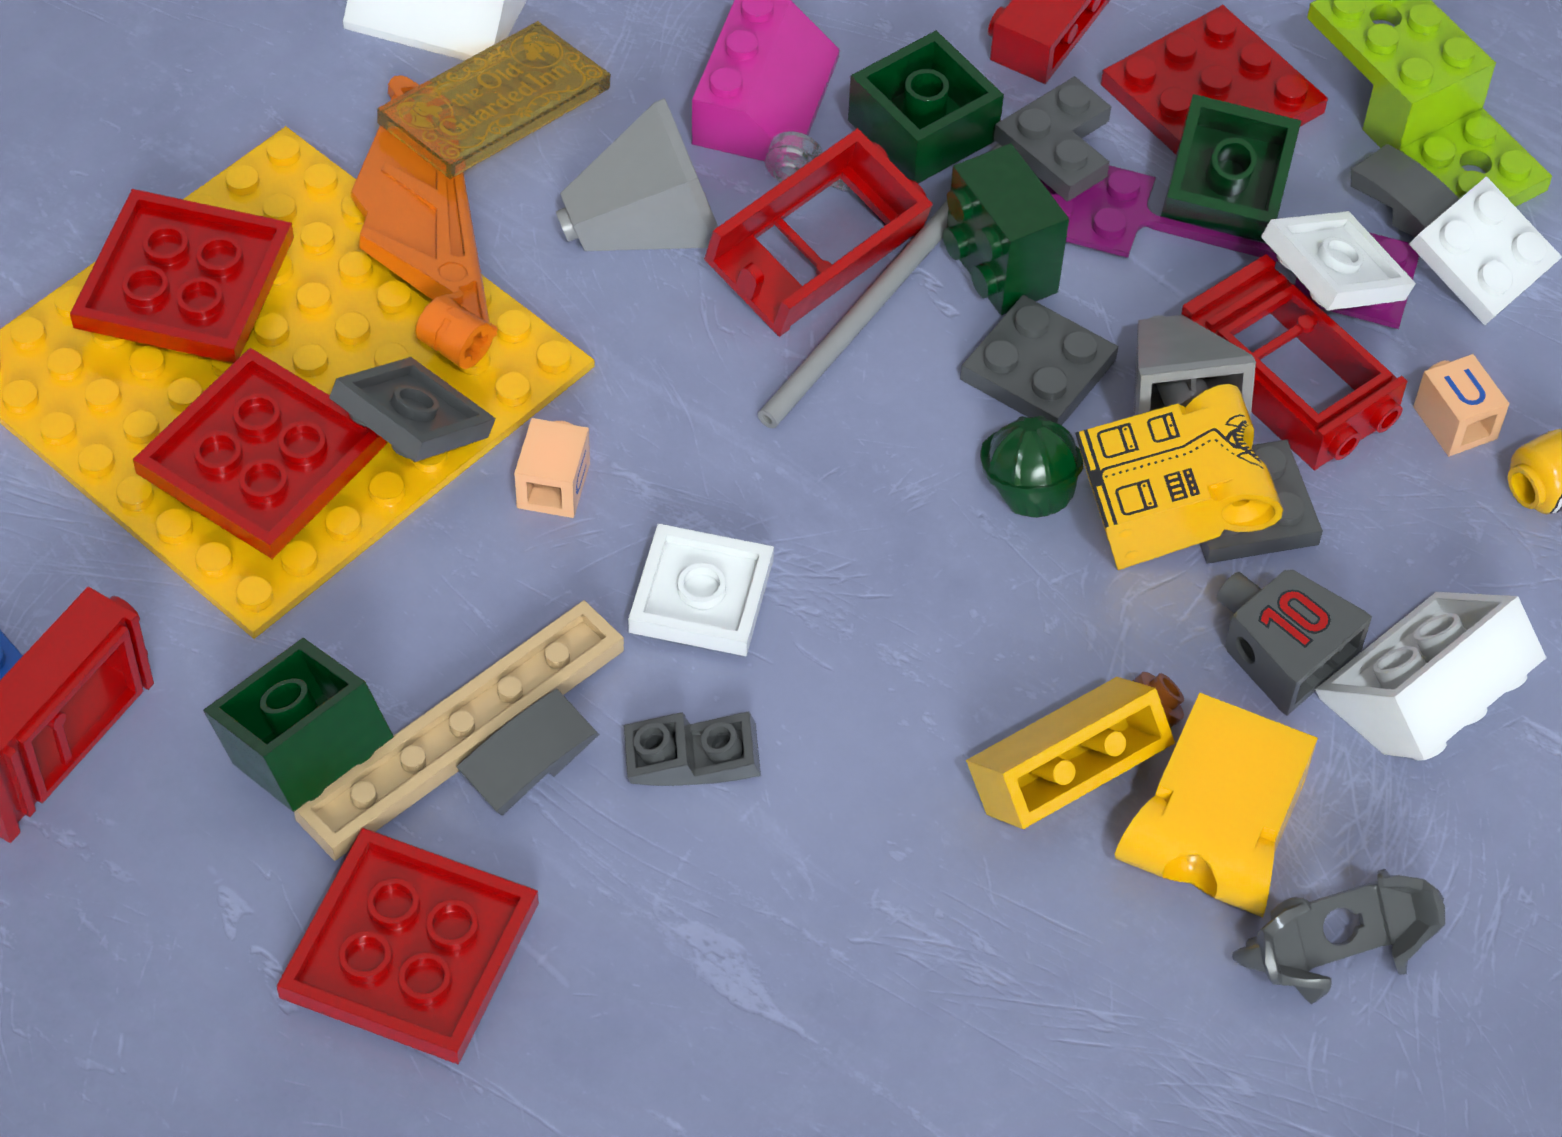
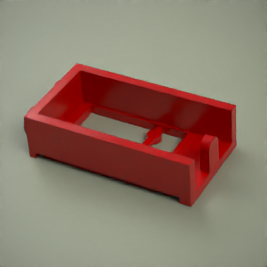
M857 128L714 229L704 260L780 337L790 329L792 324L909 238L915 236L924 226L933 203L927 198L924 190L917 182L909 180L889 160L887 153L879 144L871 142ZM841 178L886 226L838 261L831 264L829 261L822 260L783 219ZM774 225L816 267L815 273L817 276L803 286L756 239Z
M1265 254L1182 306L1181 315L1253 355L1256 367L1251 412L1281 440L1287 439L1291 450L1315 471L1333 458L1341 460L1348 456L1356 448L1360 440L1374 431L1382 433L1388 430L1402 413L1403 408L1400 405L1408 381L1402 375L1398 378L1395 377L1393 373L1283 274L1275 269L1276 262ZM1268 314H1271L1288 329L1254 352H1251L1234 337V335ZM1295 337L1354 389L1353 392L1319 414L1260 361Z
M88 586L0 680V838L10 844L21 833L18 822L24 815L31 817L36 811L34 804L37 801L42 804L142 694L144 691L143 687L149 690L154 685L148 660V651L144 644L139 623L140 617L136 610L122 598L117 596L108 598Z

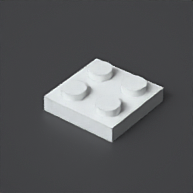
M1487 176L1409 243L1484 325L1490 322L1562 258Z
M1349 211L1271 219L1261 236L1277 254L1279 262L1297 276L1310 291L1313 300L1327 311L1404 301L1416 284Z
M658 523L628 618L629 633L747 656L773 564L774 546Z

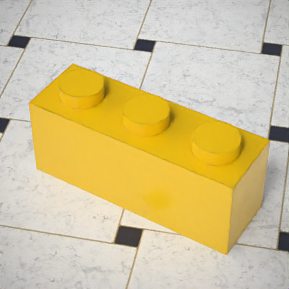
M1115 677L970 757L966 762L986 815L1025 829L1175 744V740L1156 688L1121 677Z

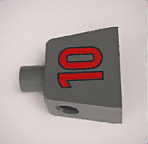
M1284 570L1263 589L1241 572H1236L1227 579L1217 595V600L1234 613L1225 642L1227 652L1286 716L1311 696L1318 686L1362 651L1372 616L1366 611L1295 570Z

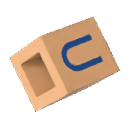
M1471 354L1454 361H1440L1424 371L1413 407L1447 456L1450 457L1498 439L1510 403L1475 355Z
M531 418L514 473L517 508L570 518L575 517L590 466L588 427L576 426L560 420L548 421Z

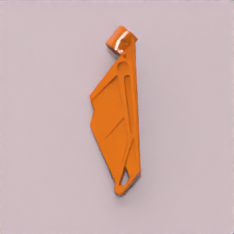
M393 76L388 84V95L391 97V101L351 191V198L365 218L360 232L359 248L432 299L418 319L415 330L417 339L435 351H439L441 355L459 367L468 369L475 366L486 354L493 337L497 335L498 327L489 321L461 154L455 159L446 158L440 153L441 146L437 144H446V141L439 139L444 138L459 146L457 136L448 135L439 127L442 120L447 118L454 119V114L451 117L449 105L440 98L429 95L414 96L413 98L419 102L428 104L426 106H439L442 108V111L437 113L440 118L430 114L427 116L422 115L434 127L413 125L411 123L412 115L410 109H413L418 114L414 107L405 105L399 110H396V107L400 103L410 102L409 100L403 101L409 96L435 94L406 76ZM399 111H400V113H401L402 118H403L407 123L411 124L412 126L419 127V128H424V129H431V128H437V127H438V129H434V130H422V129H417V128H414V127H412V126H409L408 124H406V123L400 118V116H399ZM447 120L442 123L448 131L457 133L455 123ZM428 131L425 133V138L429 140L435 139L434 135H429V137H427L429 133L436 134L438 138L437 140L430 142L424 140L422 134L423 132ZM449 143L442 148L443 154L448 157H456L458 154L456 150L451 149L449 153H455V155H448L446 153L448 148H455L460 152L458 147Z

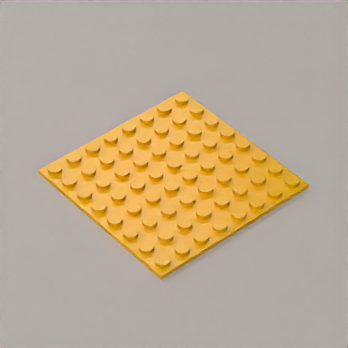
M286 126L183 199L292 223L294 239L240 356L249 348H252L328 395L331 394L336 378L412 357L496 418L488 438L417 462L399 455L393 450L391 444L387 442L377 455L271 559L136 474L133 458L233 363L73 328L70 312L95 262L0 329V424L253 639L258 637L595 367V360L483 275L482 281L489 321L498 327L497 335L493 337L488 351L475 366L468 369L461 368L441 355L439 351H435L417 339L415 330L418 319L432 299L359 248L360 232L365 218L351 198V191L356 179Z

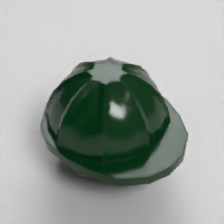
M1044 416L1019 417L989 436L982 443L980 452L982 471L987 480L996 487L1010 509L1015 514H1020L1021 516L1045 517L1064 509L1073 498L1078 476L1084 469L1080 449L1076 446L1071 433L1062 425L1048 420Z

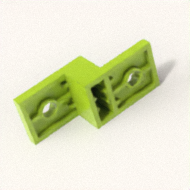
M1316 0L1310 3L1307 19L1373 84L1362 130L1380 148L1388 144L1408 155L1433 173L1459 199L1486 176L1515 207L1548 191L1552 175L1483 108L1496 62L1432 0ZM1375 20L1388 21V22L1392 23L1395 27H1393V26H1391V25H1389V24H1384V23L1375 24L1373 21H1375ZM1462 166H1477L1484 170L1485 174L1478 171H1466Z

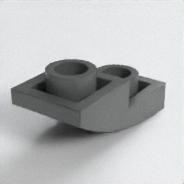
M1388 144L1351 169V187L1393 208L1392 226L1413 237H1416L1459 200L1433 173L1408 155Z
M555 689L505 724L465 758L457 768L495 811L503 816L548 773L555 777L600 734L558 689Z
M749 711L690 724L684 713L680 712L624 725L627 778L631 784L651 786L698 785L761 776L756 723Z

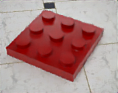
M1224 5L1213 9L1103 69L1101 86L1174 154H1177L1186 114L1193 94L1302 120L1300 127L1325 113L1328 97Z
M132 189L70 312L73 328L234 363L244 349L294 239L292 223Z
M249 348L133 458L136 474L273 559L387 444V441L369 427L362 426L353 421L346 410L329 398L330 395L254 349Z
M362 828L277 984L279 998L459 1065L539 904L538 890Z

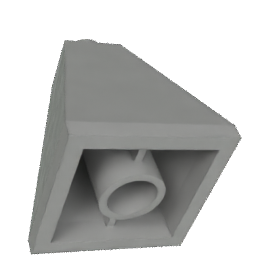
M665 98L654 102L560 193L565 207L556 211L568 242L579 238L584 251L708 248L712 232L718 227Z
M1157 315L1148 319L1138 320L1134 416L1177 403L1186 407L1196 396L1205 390L1217 385L1231 384L1237 386L1241 391L1251 419L1256 361L1250 353L1184 315L1167 317Z

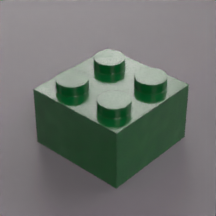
M935 30L850 76L848 121L856 129L858 128L871 142L879 144L887 153L889 160L909 180L919 184L995 142V124L1001 121L1004 94Z
M1193 94L1186 114L1161 217L1265 242L1261 236L1270 220L1278 218L1302 120Z
M1012 143L953 165L951 189L947 193L948 218L947 227L943 231V240L949 255L954 260H960L970 273L977 293L982 298H988L1001 316L1007 314L1022 295L1034 301H1039L1058 293L1069 217Z
M304 637L203 710L233 765L292 812H295L308 801L318 798L325 788L356 765L366 762L377 749L394 738L367 683Z

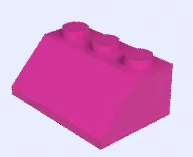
M734 0L692 98V145L795 169L839 59L840 49L791 0Z

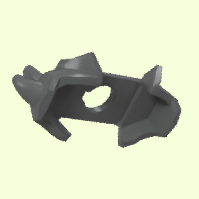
M1382 869L1377 872V881L1310 902L1300 897H1292L1285 900L1270 911L1271 921L1258 931L1257 937L1249 938L1245 943L1246 947L1235 950L1232 958L1241 966L1265 972L1274 985L1295 986L1303 997L1313 1004L1329 992L1332 982L1330 977L1309 971L1312 968L1381 946L1392 945V955L1398 973L1400 975L1407 974L1408 960L1445 925L1444 898L1440 891L1425 879L1390 875L1386 869ZM1336 908H1347L1351 913L1358 914L1360 925L1354 927L1352 935L1346 941L1333 944L1326 939L1323 932V924L1331 911Z

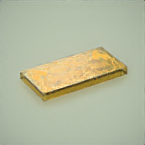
M537 21L378 107L377 123L451 179L610 89L611 74Z

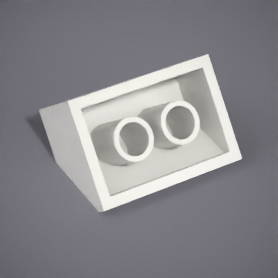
M347 0L343 26L347 30L472 63L475 61L474 58H483L487 61V67H492L497 55L488 62V59L491 57L488 53L494 55L498 53L497 48L499 46L502 48L527 0ZM482 60L476 61L477 64H481V62L483 66L485 64Z
M1435 592L1315 690L1322 702L1382 754L1413 758L1414 760L1421 761L1441 753L1447 746V740L1464 726L1473 724L1483 718L1487 713L1489 705L1505 692L1521 686L1527 680V674L1545 660L1546 656L1518 596Z

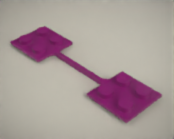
M1109 165L1108 175L1105 179L1068 202L1040 179L1069 217L1066 242L1128 258L1137 232L1143 227H1148L1256 257H1262L1267 254L1275 262H1279L1277 254L1268 244L1153 214L1147 204L1156 177ZM1370 233L1413 280L1419 255L1409 245V242ZM1296 277L1294 285L1320 309L1326 310L1313 300L1310 291ZM1407 299L1404 301L1329 311L1399 329Z

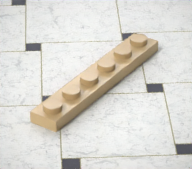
M583 600L395 734L394 738L377 749L370 759L353 767L325 788L318 798L308 801L294 812L295 820L336 861L350 851L362 828L376 832L459 771L457 766L529 706L555 689H558L563 695L621 654L624 651V637Z

